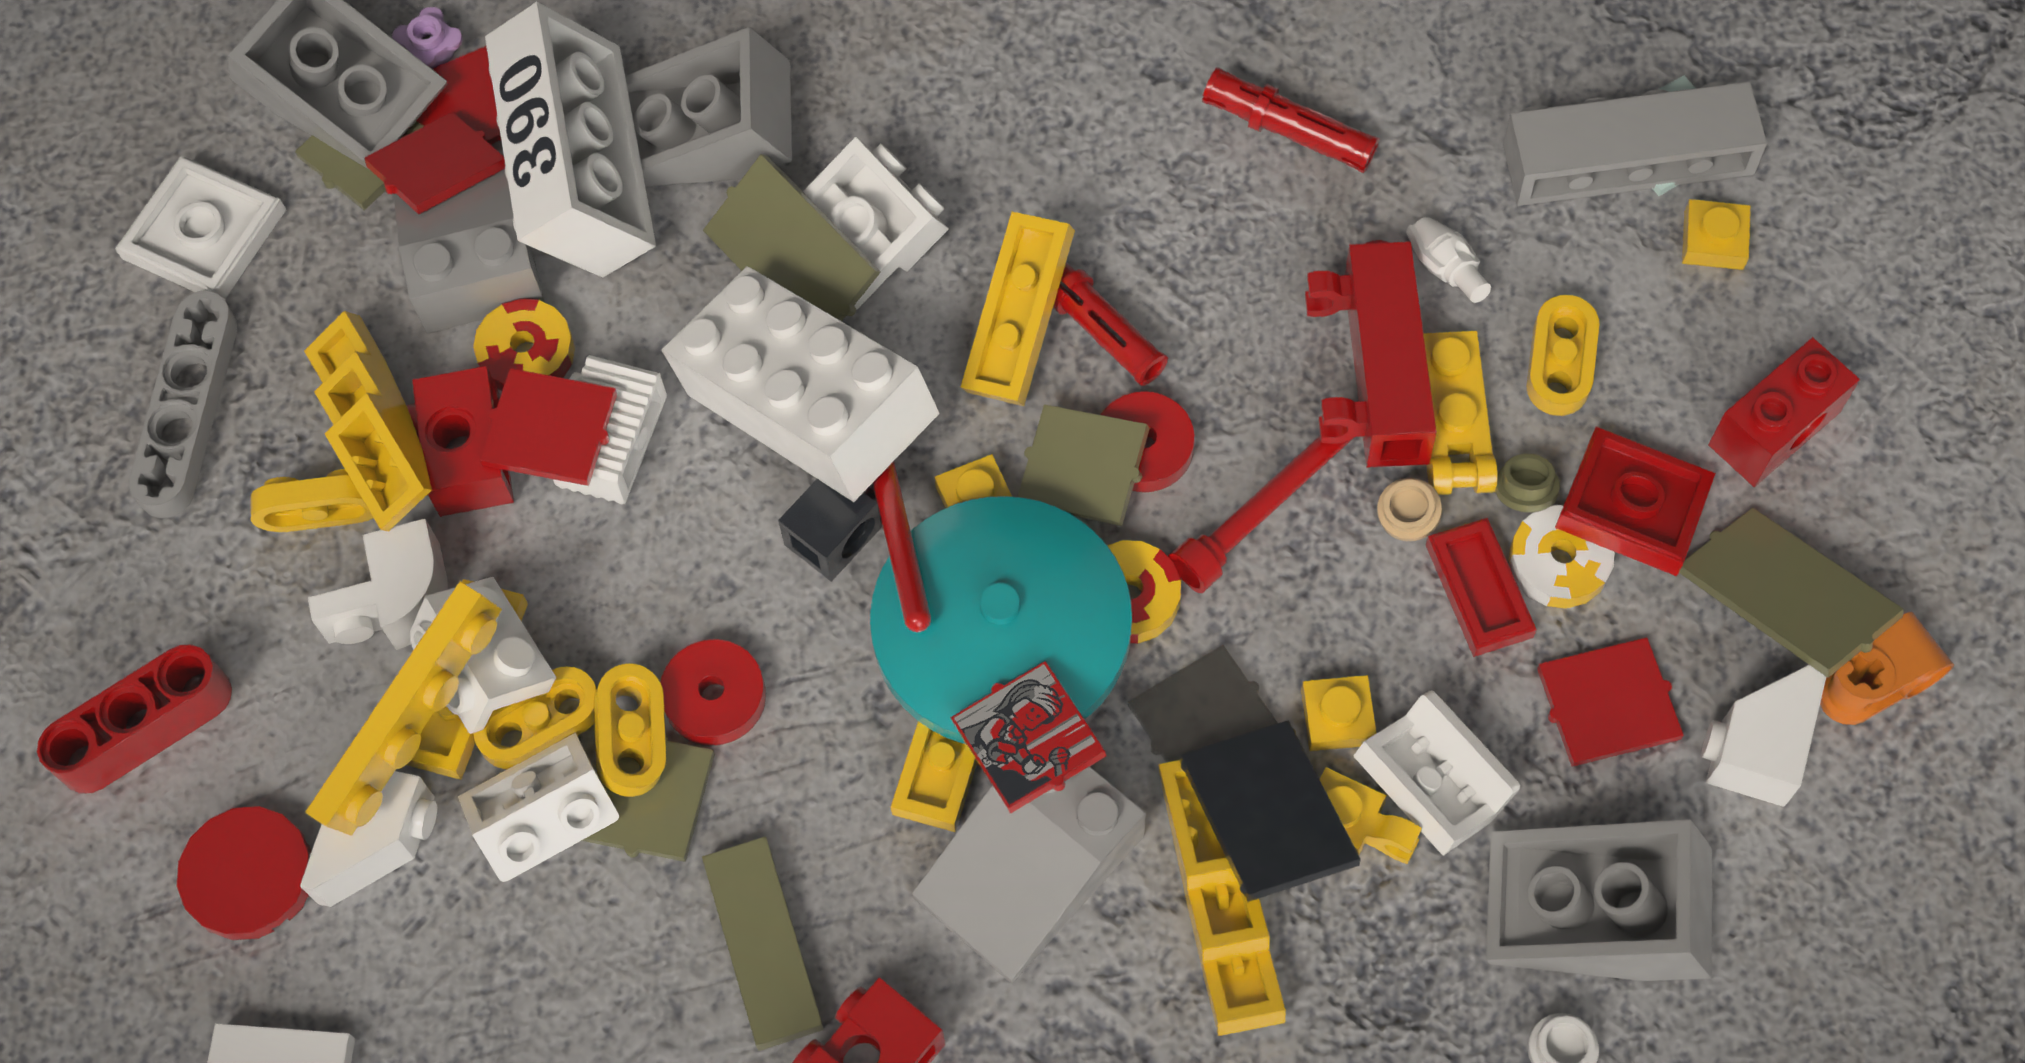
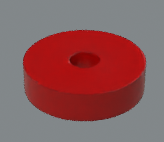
M1134 392L1117 398L1101 413L1102 416L1144 423L1150 428L1148 437L1152 438L1155 443L1143 450L1138 468L1142 474V479L1140 482L1134 483L1132 491H1159L1171 486L1185 474L1193 457L1194 428L1186 411L1173 399L1155 392Z
M709 639L688 645L669 661L661 677L660 683L663 689L664 712L668 721L681 736L697 744L709 746L723 745L741 738L755 726L765 707L766 687L759 665L747 650L730 641ZM710 685L724 687L722 695L714 700L703 698L702 693Z

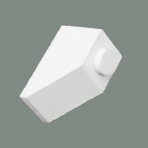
M1808 665L1735 701L1722 722L1712 720L1701 751V758L1711 760L1706 783L1784 807L1801 787L1826 676Z
M395 771L381 791L383 799L378 811L367 824L357 827L352 836L321 824L300 887L317 904L332 907L415 858L420 840H427L437 817L435 796L420 776Z

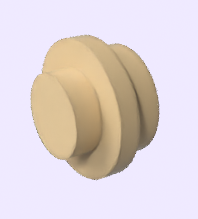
M1403 478L1394 481L1384 489L1378 500L1377 512L1383 529L1389 535L1402 541H1417L1427 537L1436 529L1441 519L1442 506L1438 493L1429 483L1417 478Z

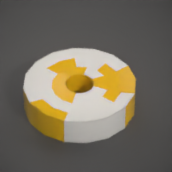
M1553 505L1545 510L1533 512L1521 522L1510 545L1509 567L1517 585L1529 598L1548 607L1567 609L1586 604L1602 591L1613 570L1615 552L1556 529L1555 525L1563 505ZM1563 550L1570 555L1572 561L1560 563L1552 557L1551 552Z

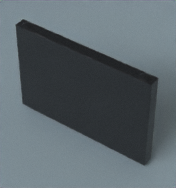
M1289 720L1180 754L1181 769L1186 773L1240 885V891L1245 895L1247 902L1360 865L1361 858L1359 852L1354 847L1296 735V730L1291 726Z

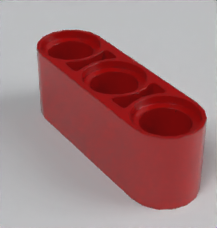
M192 644L171 648L50 724L38 740L37 754L39 761L70 790L80 794L99 791L217 717L226 709L231 700L232 686L230 680L202 648ZM204 674V678L199 686L189 692H183L186 682L196 675ZM147 710L144 719L137 726L126 729L127 722L135 713ZM88 746V751L84 758L78 763L68 766L72 754L78 749Z

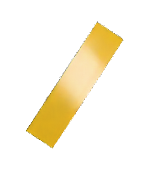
M343 311L304 352L322 381V384L314 393L333 423V426L324 434L380 530L389 532L432 489L422 447L408 408L392 373L361 316Z
M1180 761L1158 764L1185 898L1217 1034L1221 1036L1285 1023L1286 1010L1269 950L1270 936L1260 899L1247 902L1245 895L1240 891V885L1186 773L1181 769Z

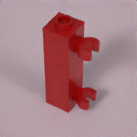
M1373 240L1364 244H1349L1345 275H1338L1335 272L1325 270L1307 273L1308 291H1305L1307 316L1325 317L1333 315L1340 310H1348L1359 400L1354 402L1345 397H1330L1321 400L1322 416L1318 420L1320 440L1323 443H1341L1354 437H1363L1366 468L1430 465L1437 431L1411 241L1388 242L1385 240Z

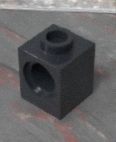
M818 478L778 520L784 545L831 582L881 529L876 494L870 487L853 502Z

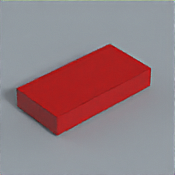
M1488 518L1428 536L1425 546L1473 657L1534 638L1537 631L1536 626Z

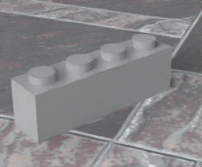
M1749 81L1734 84L1712 82L1700 88L1673 92L1657 89L1645 92L1640 96L1613 100L1596 97L1580 104L1552 108L1545 105L1531 106L1521 112L1510 113L1503 147L1517 206L1651 189L1655 188L1657 184L1675 182V185L1755 175L1766 148L1767 140L1751 82Z

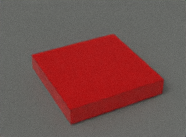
M1596 426L1555 528L1677 577L1684 564L1716 473Z

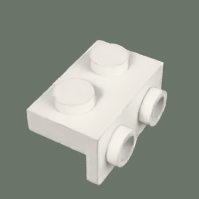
M494 577L465 584L502 609L496 618L497 627L493 638L480 653L471 656L458 676V689L447 704L448 709L460 717L470 734L485 728L493 710L548 693L556 679L552 669ZM455 588L425 596L410 630L413 650Z
M1432 690L1421 695L1404 717L1365 740L1353 755L1409 819L1422 828L1421 832L1442 855H1445L1490 824L1520 790L1519 782Z

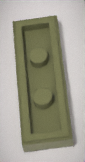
M766 836L702 856L758 1051L823 1031L821 1017Z

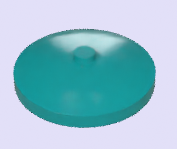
M1010 496L984 497L945 508L911 530V535L931 616L930 625L922 632H913L907 628L904 622L890 556L886 560L876 581L870 610V630L875 657L884 681L893 696L909 714L930 730L951 740L966 744L950 717L992 693L991 688L994 684L1001 683L1006 685L1046 661L1084 720L1104 702L1117 683L1127 660L1131 640L1132 608L1128 585L1123 571L1109 547L1091 528L1070 513L1041 501Z

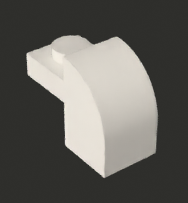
M426 519L394 526L389 532L379 530L362 535L371 581L308 597L312 622L329 644L335 642L341 644L363 642L371 638L374 632L383 630L396 650L411 645L410 630L425 596L448 590L447 575L440 543Z

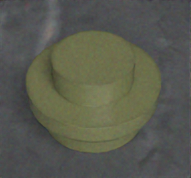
M1535 454L1516 455L1510 458L1497 474L1496 495L1503 504L1511 509L1520 512H1539L1551 507L1558 498L1560 490L1559 478L1555 473L1553 465L1541 456Z

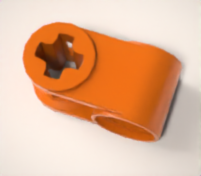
M1907 612L1903 614L1899 621L1873 641V648L1870 652L1864 653L1860 651L1830 677H1826L1820 706L1823 712L1832 720L1841 724L1856 725L1863 723L1897 702L1912 698L1928 689L1953 669L1954 663L1913 612Z

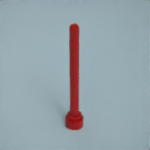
M1320 436L1317 437L1209 536L1200 535L1196 539L1187 538L1168 555L1174 562L1181 580L1193 591L1204 593L1223 575L1222 567L1227 563L1225 555L1351 440L1341 443H1323L1320 440Z
M893 461L873 482L904 622L911 631L922 632L930 625L931 616L897 471Z

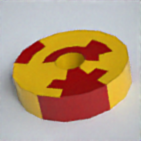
M517 299L501 304L485 316L476 330L473 349L478 366L488 367L497 389L502 391L510 368L564 378L573 364L575 345L567 320L555 307L540 300ZM522 343H533L531 349L526 352L515 351Z
M1121 540L1107 545L1117 559L1127 585H1134L1141 590V594L1138 597L1131 599L1132 630L1130 643L1139 644L1158 637L1171 626L1180 608L1181 578L1174 562L1161 549L1143 541Z

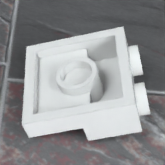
M857 137L803 191L881 271L854 305L856 310L898 267L908 272L949 229L937 217L945 209L939 200L922 184L918 183L911 190L901 180L899 176L907 169L904 164L882 143L875 150H872Z

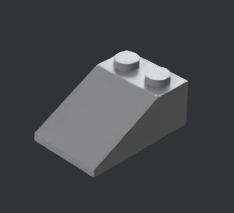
M276 0L227 55L229 77L233 82L279 117L311 136H315L366 167L364 157L401 139L447 85V81L344 0Z
M744 28L625 76L645 187L739 180L744 177L760 154L767 155L777 166L792 161L790 60L752 28Z
M503 149L498 150L504 156ZM505 169L419 215L396 193L393 194L398 246L409 298L427 334L483 320L488 313L501 304L517 299H534L545 302L532 247L517 241Z
M1091 767L1066 780L1065 788L1062 791L1051 789L1011 814L994 787L991 786L913 891L912 898L1013 984L1144 837L1146 813Z
M1691 819L1491 832L1486 961L1491 965L1639 981L1712 979V847Z

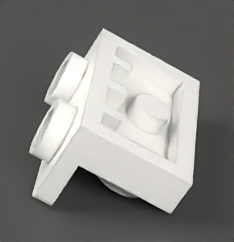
M576 733L458 796L474 839L499 880L503 882L518 876L616 822L619 818L613 802L603 787Z

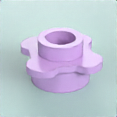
M436 7L423 9L418 17L414 18L408 25L398 26L392 34V39L431 69L448 62L452 58L454 51L461 46L463 40L460 30L449 27L443 20L442 11ZM428 35H432V36H431L430 38H428V39H423L424 37H426V36H428Z

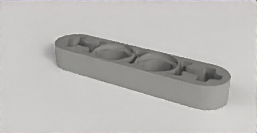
M197 291L188 295L179 303L174 313L131 469L129 489L132 497L150 516L157 518H171L180 514L190 505L194 496L235 342L238 322L226 300L215 292ZM209 313H214L218 319L217 322H207L201 335L195 323L205 322ZM202 340L208 349L200 346ZM202 364L207 367V374L198 385L190 388L176 385L180 371L186 366ZM179 418H186L192 421V429L184 440L177 443H166L161 440L162 431L169 422ZM159 457L168 460L167 467L163 464ZM167 474L174 483L173 487L162 488L159 496L155 497L150 491V487L162 485Z

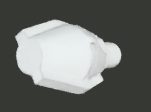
M1429 217L1421 218L1415 224L1408 226L1406 234L1411 241L1412 247L1418 259L1430 273L1445 283L1448 282L1452 287L1458 286L1473 303L1480 302L1488 296L1491 285L1477 271L1480 260L1463 235Z

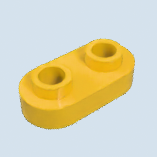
M1559 295L1547 300L1541 306L1533 328L1526 384L1527 394L1531 402L1539 410L1554 416L1570 415L1581 409L1587 401L1593 385L1600 323L1598 314L1593 306L1580 297ZM1566 329L1574 337L1570 339L1561 338L1554 330ZM1560 383L1566 387L1568 392L1556 393L1548 387V384Z
M345 469L331 471L326 477L304 480L291 477L271 478L264 482V486L255 489L250 497L252 524L260 529L272 532H291L362 523L373 518Z
M620 664L611 668L603 675L594 698L596 769L601 782L610 791L621 796L633 797L650 791L659 781L665 767L664 698L662 685L652 671L638 664ZM621 696H629L637 702L638 708L633 711H625L617 705L616 699ZM625 757L633 758L639 763L641 770L637 773H626L619 767L618 760Z
M565 666L553 669L552 671L556 679L550 691L493 710L485 728L473 733L476 746L490 764L497 768L509 769L574 733L577 736L595 723L594 698L597 687L592 678L583 670L575 667ZM576 698L580 700L578 708L572 713L563 714L559 712L561 703L566 699ZM513 730L522 732L521 739L517 744L509 747L501 745L502 738L506 733Z

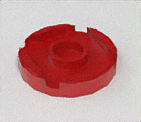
M260 806L232 808L210 818L189 838L178 861L177 889L185 910L210 933L230 940L259 939L274 932L272 928L281 925L286 919L290 921L303 908L309 895L300 887L312 851L306 842L304 834L283 814Z

